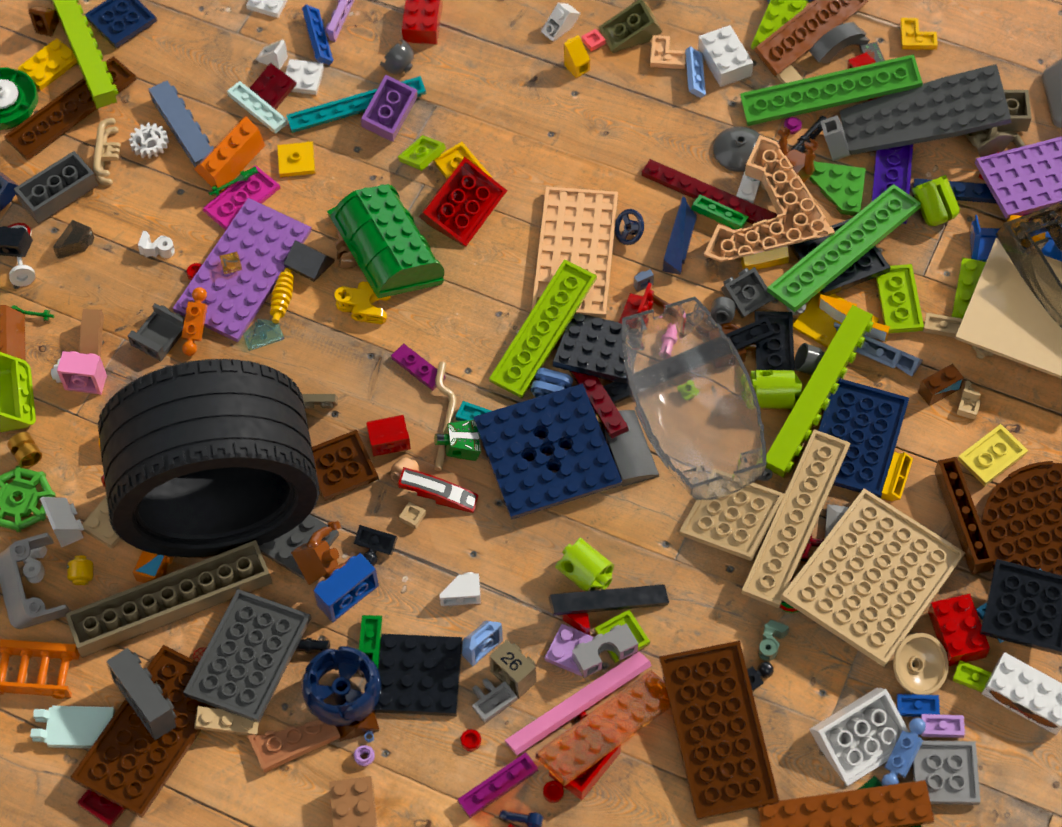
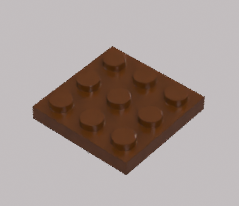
M357 429L312 447L319 490L324 501L379 480Z

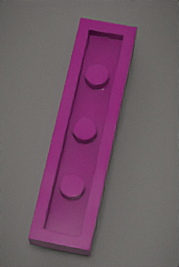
M525 752L458 798L457 801L468 817L471 818L538 772V767Z

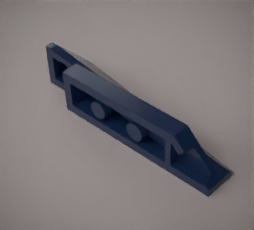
M684 196L681 199L663 260V272L681 275L682 264H685L697 215L691 210Z

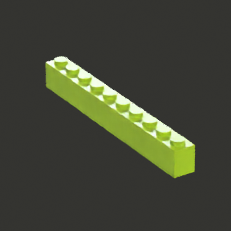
M51 0L96 108L117 103L116 95H118L116 85L111 84L113 83L110 73H107L108 67L106 62H102L101 50L96 49L98 48L95 38L92 39L93 33L91 27H87L89 24L86 16H82L84 12L81 4L77 5L79 0Z
M854 305L851 306L765 456L763 468L770 469L773 473L783 478L786 473L792 471L795 464L793 461L795 457L801 455L804 441H809L813 432L811 431L813 425H818L822 416L820 415L822 409H827L830 403V395L836 393L839 387L838 381L840 378L844 379L848 371L847 365L853 363L857 355L855 351L858 347L861 348L863 346L866 332L870 333L874 325V322H872L873 314Z

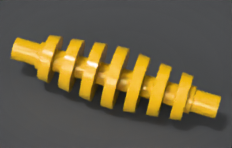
M286 267L284 272L279 274L271 296L270 314L273 316L272 322L278 324L280 318L285 316L292 299L294 276L291 274L292 270Z

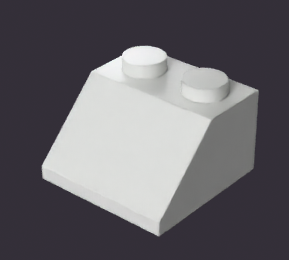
M40 498L61 547L84 538L81 533L84 527L80 519H75L74 515L78 513L73 503L69 505L67 498Z

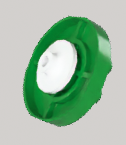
M8 67L0 68V130L16 127L31 117L38 104V92L32 78L23 71Z

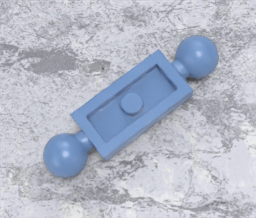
M914 718L910 721V733L902 731L885 765V769L890 771V773L882 778L883 786L899 784L898 775L906 777L923 742L922 738L918 737L926 729V724L921 718Z

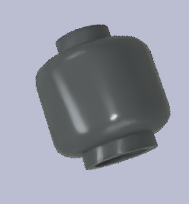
M728 297L716 298L712 303L710 311L712 320L719 324L730 323L734 318L736 310L734 301Z

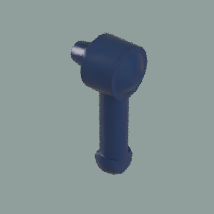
M502 810L499 813L501 820L526 823L528 827H542L544 818L537 812L525 815Z

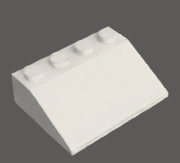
M875 688L809 729L818 747L846 786H849L887 762L902 731L910 733L887 689Z

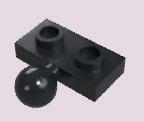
M359 525L353 544L369 549L363 556L374 566L378 560L376 551L392 556L398 537Z

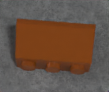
M0 305V352L26 361L25 314L7 305Z

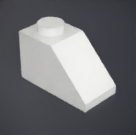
M467 572L463 575H458L440 594L441 606L481 604L479 573Z

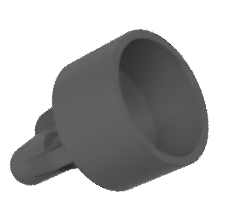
M803 343L795 355V370L812 375L825 352H822L819 347Z

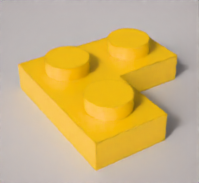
M901 18L902 49L937 50V32H919L918 18Z

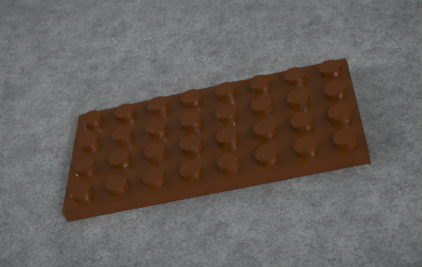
M740 640L659 656L696 820L780 802Z
M163 645L147 669L152 676L153 684L158 683L163 691L162 696L164 699L168 698L174 706L173 711L177 717L174 719L176 727L154 740L125 699L71 775V780L143 818L202 730L194 729L197 707L216 709L214 706L186 697L183 693L199 662Z

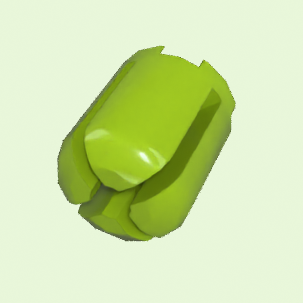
M946 175L912 188L915 199L921 202L920 211L927 225H941L955 219L960 213L959 205Z

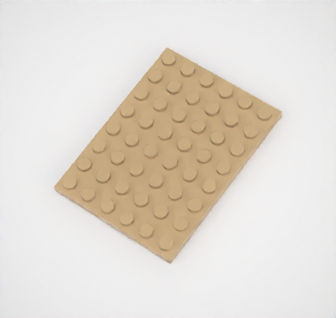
M863 489L787 587L780 599L885 667L895 653L899 643L911 631L964 557L965 552L868 490Z

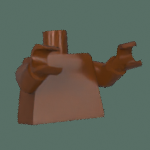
M785 127V131L780 129L777 132L781 136L778 144L784 156L786 155L792 164L793 170L804 183L815 171L814 159L816 156L814 151L818 147V141L810 139L811 143L805 142L804 146L807 149L805 153L797 150L789 151L787 148V137L791 130Z
M339 521L328 522V527L324 526L314 532L308 543L302 544L291 552L308 585H311L321 577L328 579L334 570L342 568L346 564L338 565L336 560L339 558L338 550L336 548L331 549L325 540L321 541L330 532L342 528Z

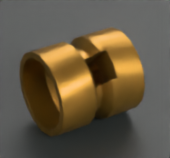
M28 432L17 433L7 443L8 448L15 456L21 468L32 467L42 458L41 451Z

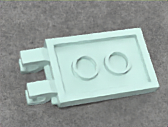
M52 706V708L49 707V711L46 709H34L33 718H35V722L47 723L46 730L42 728L31 729L30 737L33 742L47 743L49 748H91L114 716L115 708Z

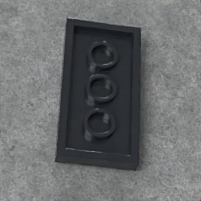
M755 311L754 322L767 317L775 332V336L756 343V370H794L795 372L792 312Z

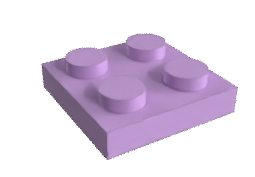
M561 624L545 656V661L582 676L572 659V650L580 643L592 641L594 637Z

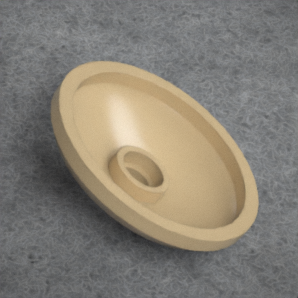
M915 633L905 637L899 643L894 653L893 668L898 682L905 690L916 695H928L937 691L946 680L949 666L947 653L943 645L935 637L926 633Z

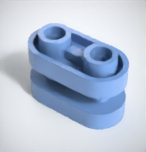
M538 368L535 375L536 381H533L530 390L535 397H540L571 387L573 378L565 373L547 368Z

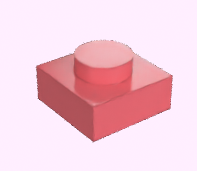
M597 29L581 36V41L591 52L605 45L606 42Z

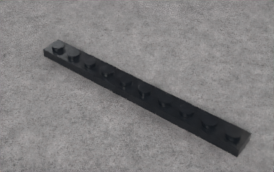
M765 317L629 375L627 384L614 381L603 387L615 404L716 361L718 358L775 336V332L768 318Z

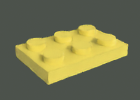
M1000 424L960 454L958 461L986 486L1024 457L1028 450Z

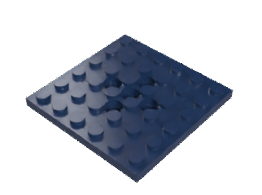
M583 383L473 417L511 520L622 485V479Z

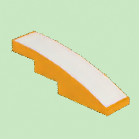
M821 294L818 307L833 319L842 323L851 306L857 307V304ZM874 322L870 333L866 332L865 335L886 342L890 326Z

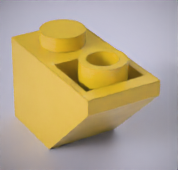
M578 35L564 43V66L576 79L590 71V58Z

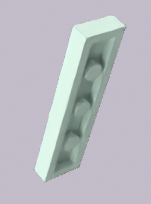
M241 81L227 90L229 97L274 134L288 124V120Z

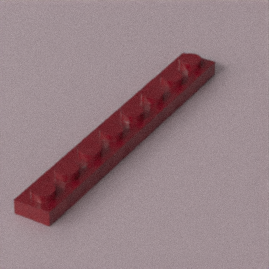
M649 159L642 170L641 176L693 199H697L699 195H702L748 216L747 222L751 224L765 219L770 220L778 215Z

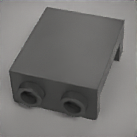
M154 303L152 306L153 313L137 333L132 330L128 334V339L131 346L162 361L182 336L185 318L178 313H172L163 305L159 306Z

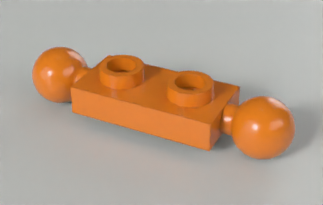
M197 287L193 290L192 297L195 301L188 302L181 336L182 339L187 340L182 346V351L187 356H192L197 352L195 341L202 340L208 307L207 304L202 303L207 298V292L202 287Z

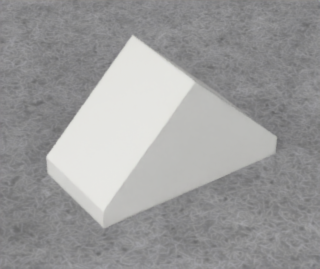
M282 39L265 46L256 60L265 65H269L271 62L280 69L288 58L285 41Z

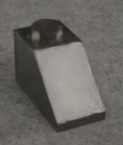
M72 220L53 246L56 257L60 259L84 252L94 241L91 227Z

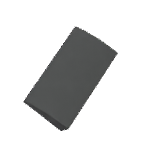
M635 410L619 411L628 425L629 431L612 439L598 418L599 425L622 479V487L659 477Z

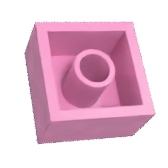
M75 351L62 352L57 372L64 389L102 394L107 374L100 356L92 353L80 354Z

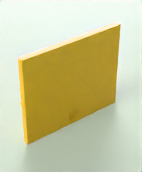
M819 292L806 305L805 312L801 313L795 321L793 329L828 348L837 333L834 323H842L833 319L818 307L821 295ZM836 294L829 295L830 297L846 301ZM873 316L872 322L877 323L879 318Z

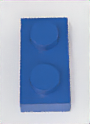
M897 694L896 696L897 710L901 717H921L922 714L940 715L939 695Z

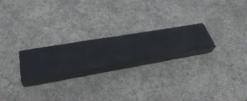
M665 584L550 594L549 596L553 616L666 606L669 604Z

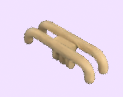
M107 118L98 125L93 170L96 173L97 181L107 186L112 185L113 181L112 179L104 178L110 176V172L104 170V162L118 161L121 145L118 142H107V137L110 134H116L119 131L117 127L105 129L108 125L116 123L114 118Z

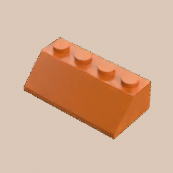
M246 116L243 117L202 159L194 170L211 187L216 186V188H219L234 180L265 146L259 129Z

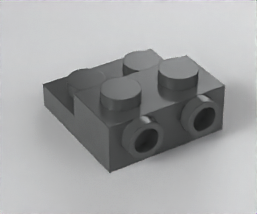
M755 267L751 270H748V268L738 273L739 277L735 279L730 277L723 282L724 286L721 288L725 297L734 301L736 309L742 318L774 299L767 292V286Z

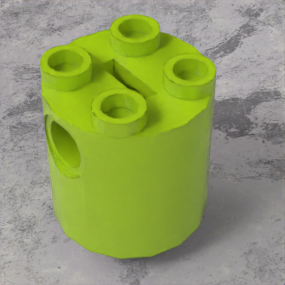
M794 370L751 371V408H794L795 403L802 394V382Z
M579 538L575 544H568L562 552L564 556L557 562L555 568L583 591L605 590L611 584L614 564L585 540Z

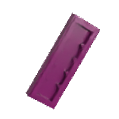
M402 344L391 355L392 360L432 391L436 388L435 379L438 369L407 345Z

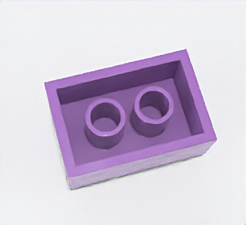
M385 75L361 118V127L393 142L417 99V90Z

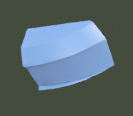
M484 621L463 639L462 656L472 666L477 664L503 641L502 624L500 622Z

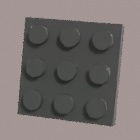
M309 514L294 529L270 542L263 543L259 546V549L263 555L305 580L291 552L302 544L308 543L314 532L324 526L328 527V525ZM334 530L321 541L325 540L331 546L339 536V531Z

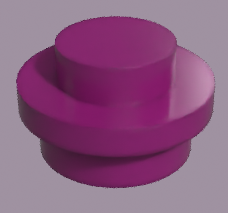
M789 117L784 121V128L790 129V134H796L800 131L802 123L796 117Z

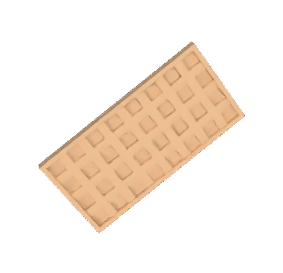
M546 187L532 310L565 259L597 275L596 281L575 314L580 313L597 318H606L618 192Z

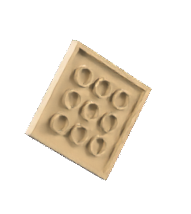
M714 469L681 527L680 535L752 561L773 522L785 494Z

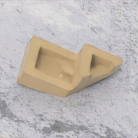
M967 380L957 415L976 420L981 394L978 391L975 392L971 387L972 383Z

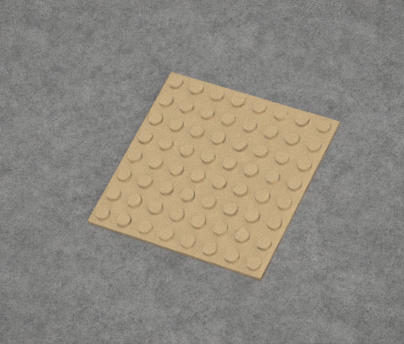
M996 238L955 339L1062 379V262Z

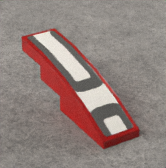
M403 467L398 483L399 488L417 492V496L436 500L438 505L474 513L479 497L478 494L459 485Z

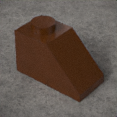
M44 7L29 8L28 12L35 32L52 37L59 23L56 10Z

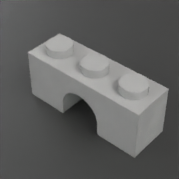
M627 624L617 625L610 632L604 635L598 634L592 641L580 643L574 647L572 659L583 678L602 670V661L599 654L603 651H613L619 660L638 652V642Z

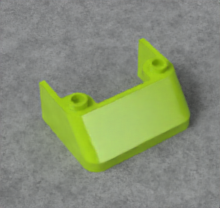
M0 352L1 433L28 428L36 421L31 368L25 360Z

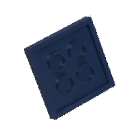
M106 0L84 14L87 21L115 48H118L157 22L156 16L139 0Z

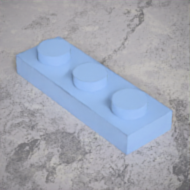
M690 46L685 50L688 89L690 93L702 98L706 95L703 56L701 52Z

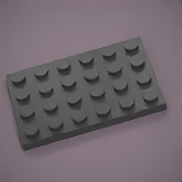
M237 589L183 692L184 695L259 723L311 620V615Z

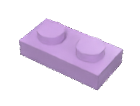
M921 715V719L926 724L922 737L964 738V715Z

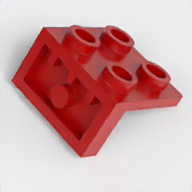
M648 282L643 296L629 294L619 323L636 326L639 329L642 326H646L648 320L647 312H651L654 301H652L654 296L652 283Z
M404 415L368 421L366 423L373 457L411 449Z

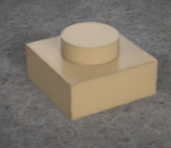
M408 502L400 514L399 520L417 529L426 515V510Z

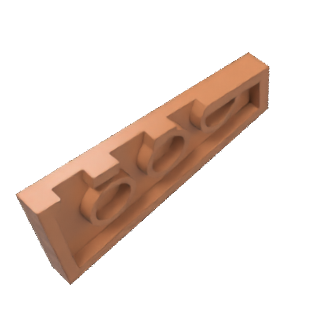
M318 720L305 723L304 726L286 727L285 730L274 732V730H271L262 735H248V738L265 773L339 739L340 734L336 726L328 725Z

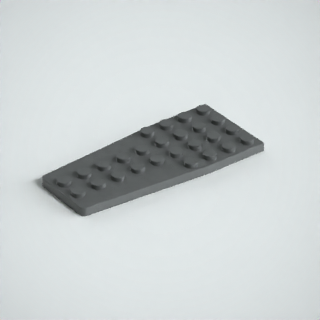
M997 64L942 77L924 83L922 87L889 94L840 111L850 155L956 137L1012 123Z

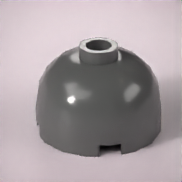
M401 40V45L397 43L385 55V63L382 61L380 63L391 74L407 73L413 67L411 63L414 60V52L405 40Z

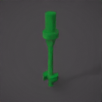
M254 166L245 172L241 171L236 179L219 188H216V186L211 187L213 191L209 192V195L215 194L217 197L220 195L219 191L238 181H247L249 177L258 173L257 168Z
M15 305L11 307L26 315L44 317V321L54 318V314H49L50 310H44V313L24 311Z

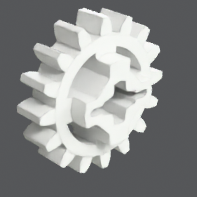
M147 123L145 127L141 124L140 129L135 128V133L130 134L129 142L131 149L135 152L136 156L140 154L141 158H144L145 155H148L149 159H151V155L158 157V152L163 154V148H168L167 143H169L167 132L163 130L162 126L157 127L156 123L153 126Z

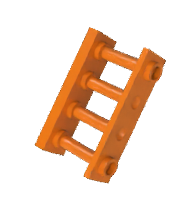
M0 639V655H2L0 661V695L14 693L52 696L56 699L72 696L69 687L65 686L69 662L72 659L79 660L80 653L76 644ZM12 655L21 656L17 681L4 682L9 658ZM32 657L42 658L36 684L25 683L29 660ZM52 658H60L61 665L57 685H46L45 680L49 661Z

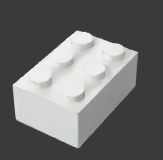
M731 25L699 36L698 51L702 53L704 61L720 87L752 76L753 61Z

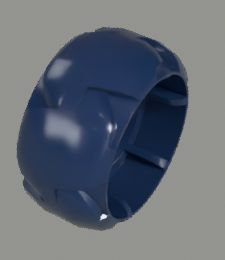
M340 646L338 650L326 649L320 652L309 662L306 672L302 677L301 688L308 710L318 717L320 721L328 725L340 727L349 726L356 720L360 722L372 713L379 701L381 680L377 666L365 653L353 647ZM333 669L335 671L339 670L340 677L334 680L332 686L319 685V679L324 674ZM357 670L366 679L364 693L351 688L349 679ZM334 693L335 702L338 706L324 703V699Z

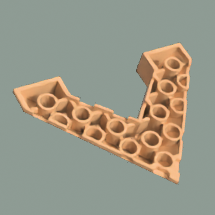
M759 136L746 163L745 175L762 181L778 215L773 219H765L754 223L745 229L733 230L718 224L704 256L724 262L835 234L834 229L830 227L825 215L819 206L815 204L814 198L805 184L793 170L792 164L786 155L784 156L777 141Z

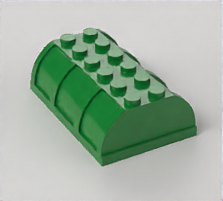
M381 184L375 187L355 190L344 197L335 207L330 217L378 299L443 284L445 271L442 264L434 257L428 241L417 229L411 213L404 207L397 190L392 185Z

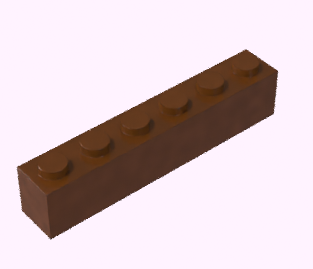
M957 457L938 460L934 472L962 550L965 552V558L971 575L991 571L995 560Z

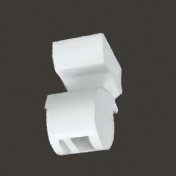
M142 232L138 243L141 255H144L146 258L149 256L157 257L158 255L162 258H171L174 255L173 241L169 237L159 236L151 243L148 232Z
M46 546L31 550L29 557L23 561L25 564L23 573L30 583H38L44 577V567L36 558H43L46 555Z

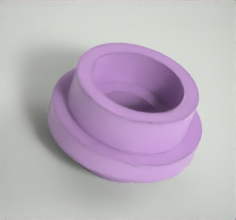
M363 745L355 750L354 760L358 765L368 766L374 761L375 753L371 747ZM367 754L368 757L366 759H362L361 755Z

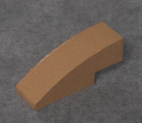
M83 309L79 343L80 354L92 353L101 356L104 323L102 310Z

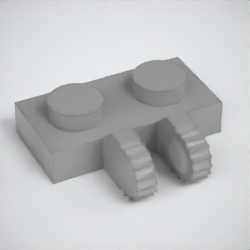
M487 678L482 680L483 685L490 692L487 695H484L477 685L472 688L475 695L479 698V701L474 703L472 708L484 723L518 700L517 695L506 682L495 688Z

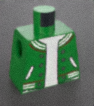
M474 420L448 423L444 434H435L434 444L445 445V452L448 457L477 461L481 453L479 434Z

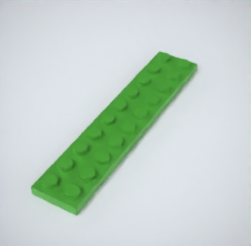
M913 54L740 93L747 126L907 91L922 87L923 83Z
M893 184L840 227L835 234L829 236L769 285L767 292L796 312L921 208V202Z

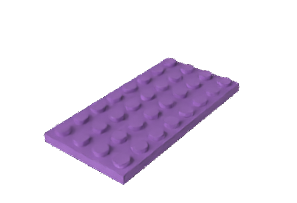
M1062 136L976 158L975 165L1006 219H1009L1010 215L1020 216L1062 204Z
M248 198L174 305L173 312L185 317L188 302L195 301L192 297L193 290L197 287H202L207 292V298L202 303L208 305L204 327L239 342L272 292L279 274L284 272V262L294 241L304 243L312 228ZM223 259H226V260H229V261H236V260H238V262H227V261H225V262H226V266H224Z

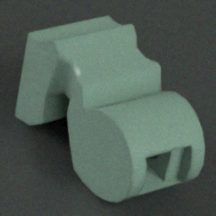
M772 619L764 625L763 639L758 651L759 657L762 660L771 661L777 656L779 643L774 636L779 639L786 637L789 626Z

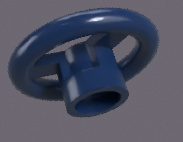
M626 209L618 215L615 221V235L618 241L624 245L635 244L643 235L644 220L637 210ZM628 214L634 215L638 221L630 220ZM622 219H623L625 225H624V231H623V233H622V235H621V233H620V223H621V221H622ZM628 235H636L633 239L626 240Z

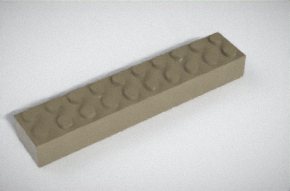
M255 540L68 612L65 615L76 647L83 658L233 599L237 589L249 593L272 584V580Z

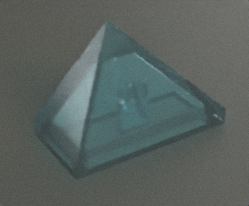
M257 319L243 334L249 351L284 339L279 323L275 324L264 319Z

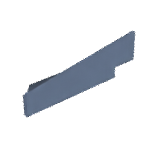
M835 322L834 327L838 331L841 324ZM867 335L864 336L863 346L861 348L858 347L855 351L895 369V367H898L912 377L923 361L918 357Z

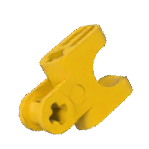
M360 282L357 288L342 286L335 291L337 309L342 312H352V319L373 324H384L386 322V312L382 308L374 307L372 304L378 300H389L391 296L378 299L369 282Z

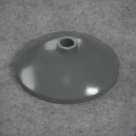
M742 126L731 127L722 131L716 137L713 145V153L716 160L728 170L745 172L746 163L760 134L751 128Z

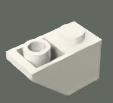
M558 2L541 32L551 41H555L573 27L580 13L569 4Z

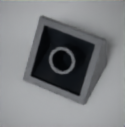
M295 240L284 262V267L312 281H316L335 262V259Z

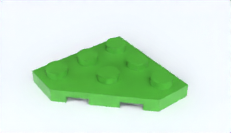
M814 161L815 171L809 180L821 189V193L837 206V210L841 214L852 216L858 214L861 210L866 168Z

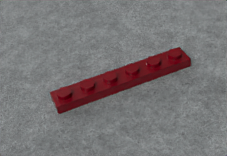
M570 371L578 385L583 383L592 408L611 439L628 432V425L599 379L594 376Z

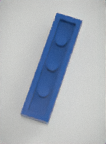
M306 4L302 11L315 59L320 63L330 66L334 61L320 11Z

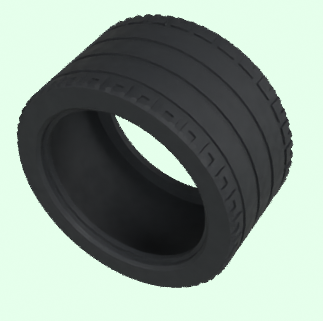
M205 359L164 367L145 374L121 388L109 399L99 415L98 432L110 524L119 538L140 550L171 557H209L219 555L255 540L258 546L288 533L298 526L313 511L319 499V484L302 393L291 378L269 366L236 359Z

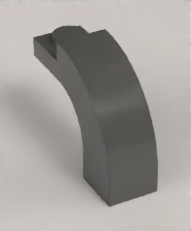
M848 22L824 34L809 52L819 63L830 64L834 57L845 47L854 44H868L870 40L866 37V32L859 28L855 22Z

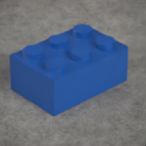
M361 553L356 557H351L342 568L334 570L328 579L316 585L313 591L318 608L332 623L335 622L379 586L376 569Z

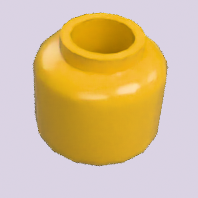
M75 556L67 564L68 580L73 585H88V582L93 579V562L88 560L87 556Z

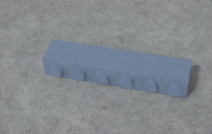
M166 80L148 89L151 100L193 166L196 167L214 147H210L206 134L200 132L202 130L199 123L193 121L194 117L189 109L186 110L182 97L178 98L175 86H171Z

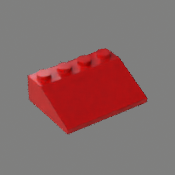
M464 157L418 217L435 230L466 247L508 190Z

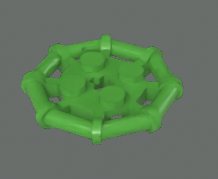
M16 466L15 469L0 475V526L21 532L22 529L46 519L43 505H41L40 510L36 506L40 498L55 497V492L52 491L46 479V474L43 471L36 472ZM22 476L32 479L31 481L22 479ZM15 477V479H13V482H12V483H9V484H8V482L5 483V484L3 483V482H5V481H7V480H10V479H12V478ZM39 483L43 489L41 492H37L35 488ZM21 495L22 499L15 501L14 497ZM31 512L34 514V516L21 521V517H28ZM6 515L15 517V522L3 518Z

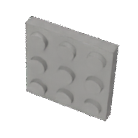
M923 741L913 761L914 782L926 780L930 803L979 805L980 790L976 742Z

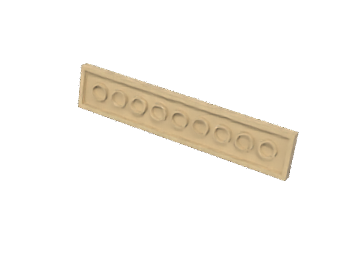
M815 429L813 430L741 594L780 608L783 601L780 598L790 585L849 450L850 442Z

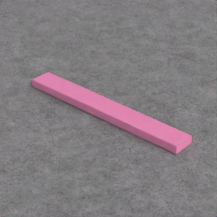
M637 652L505 740L507 746L516 755L520 754L651 667L650 661L643 654Z

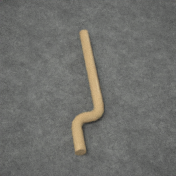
M439 362L435 379L437 389L449 399L442 434H444L446 425L452 423L456 408L455 394L443 384L447 365L445 362ZM439 445L434 467L436 471L442 470L446 453L445 445Z

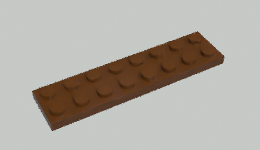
M114 56L106 61L107 73H110L113 79L111 84L116 85L118 93L137 80L136 75ZM81 79L4 136L5 140L26 160H29L94 112L97 108L85 79Z

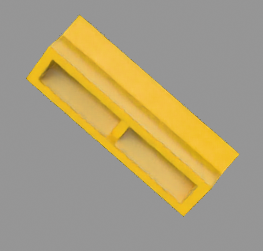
M787 246L741 257L743 270L746 268L751 270L754 267L756 270L789 262Z
M894 452L881 499L891 502L901 499L913 458L905 452Z

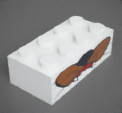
M1004 652L981 694L1057 735L1062 729V683Z

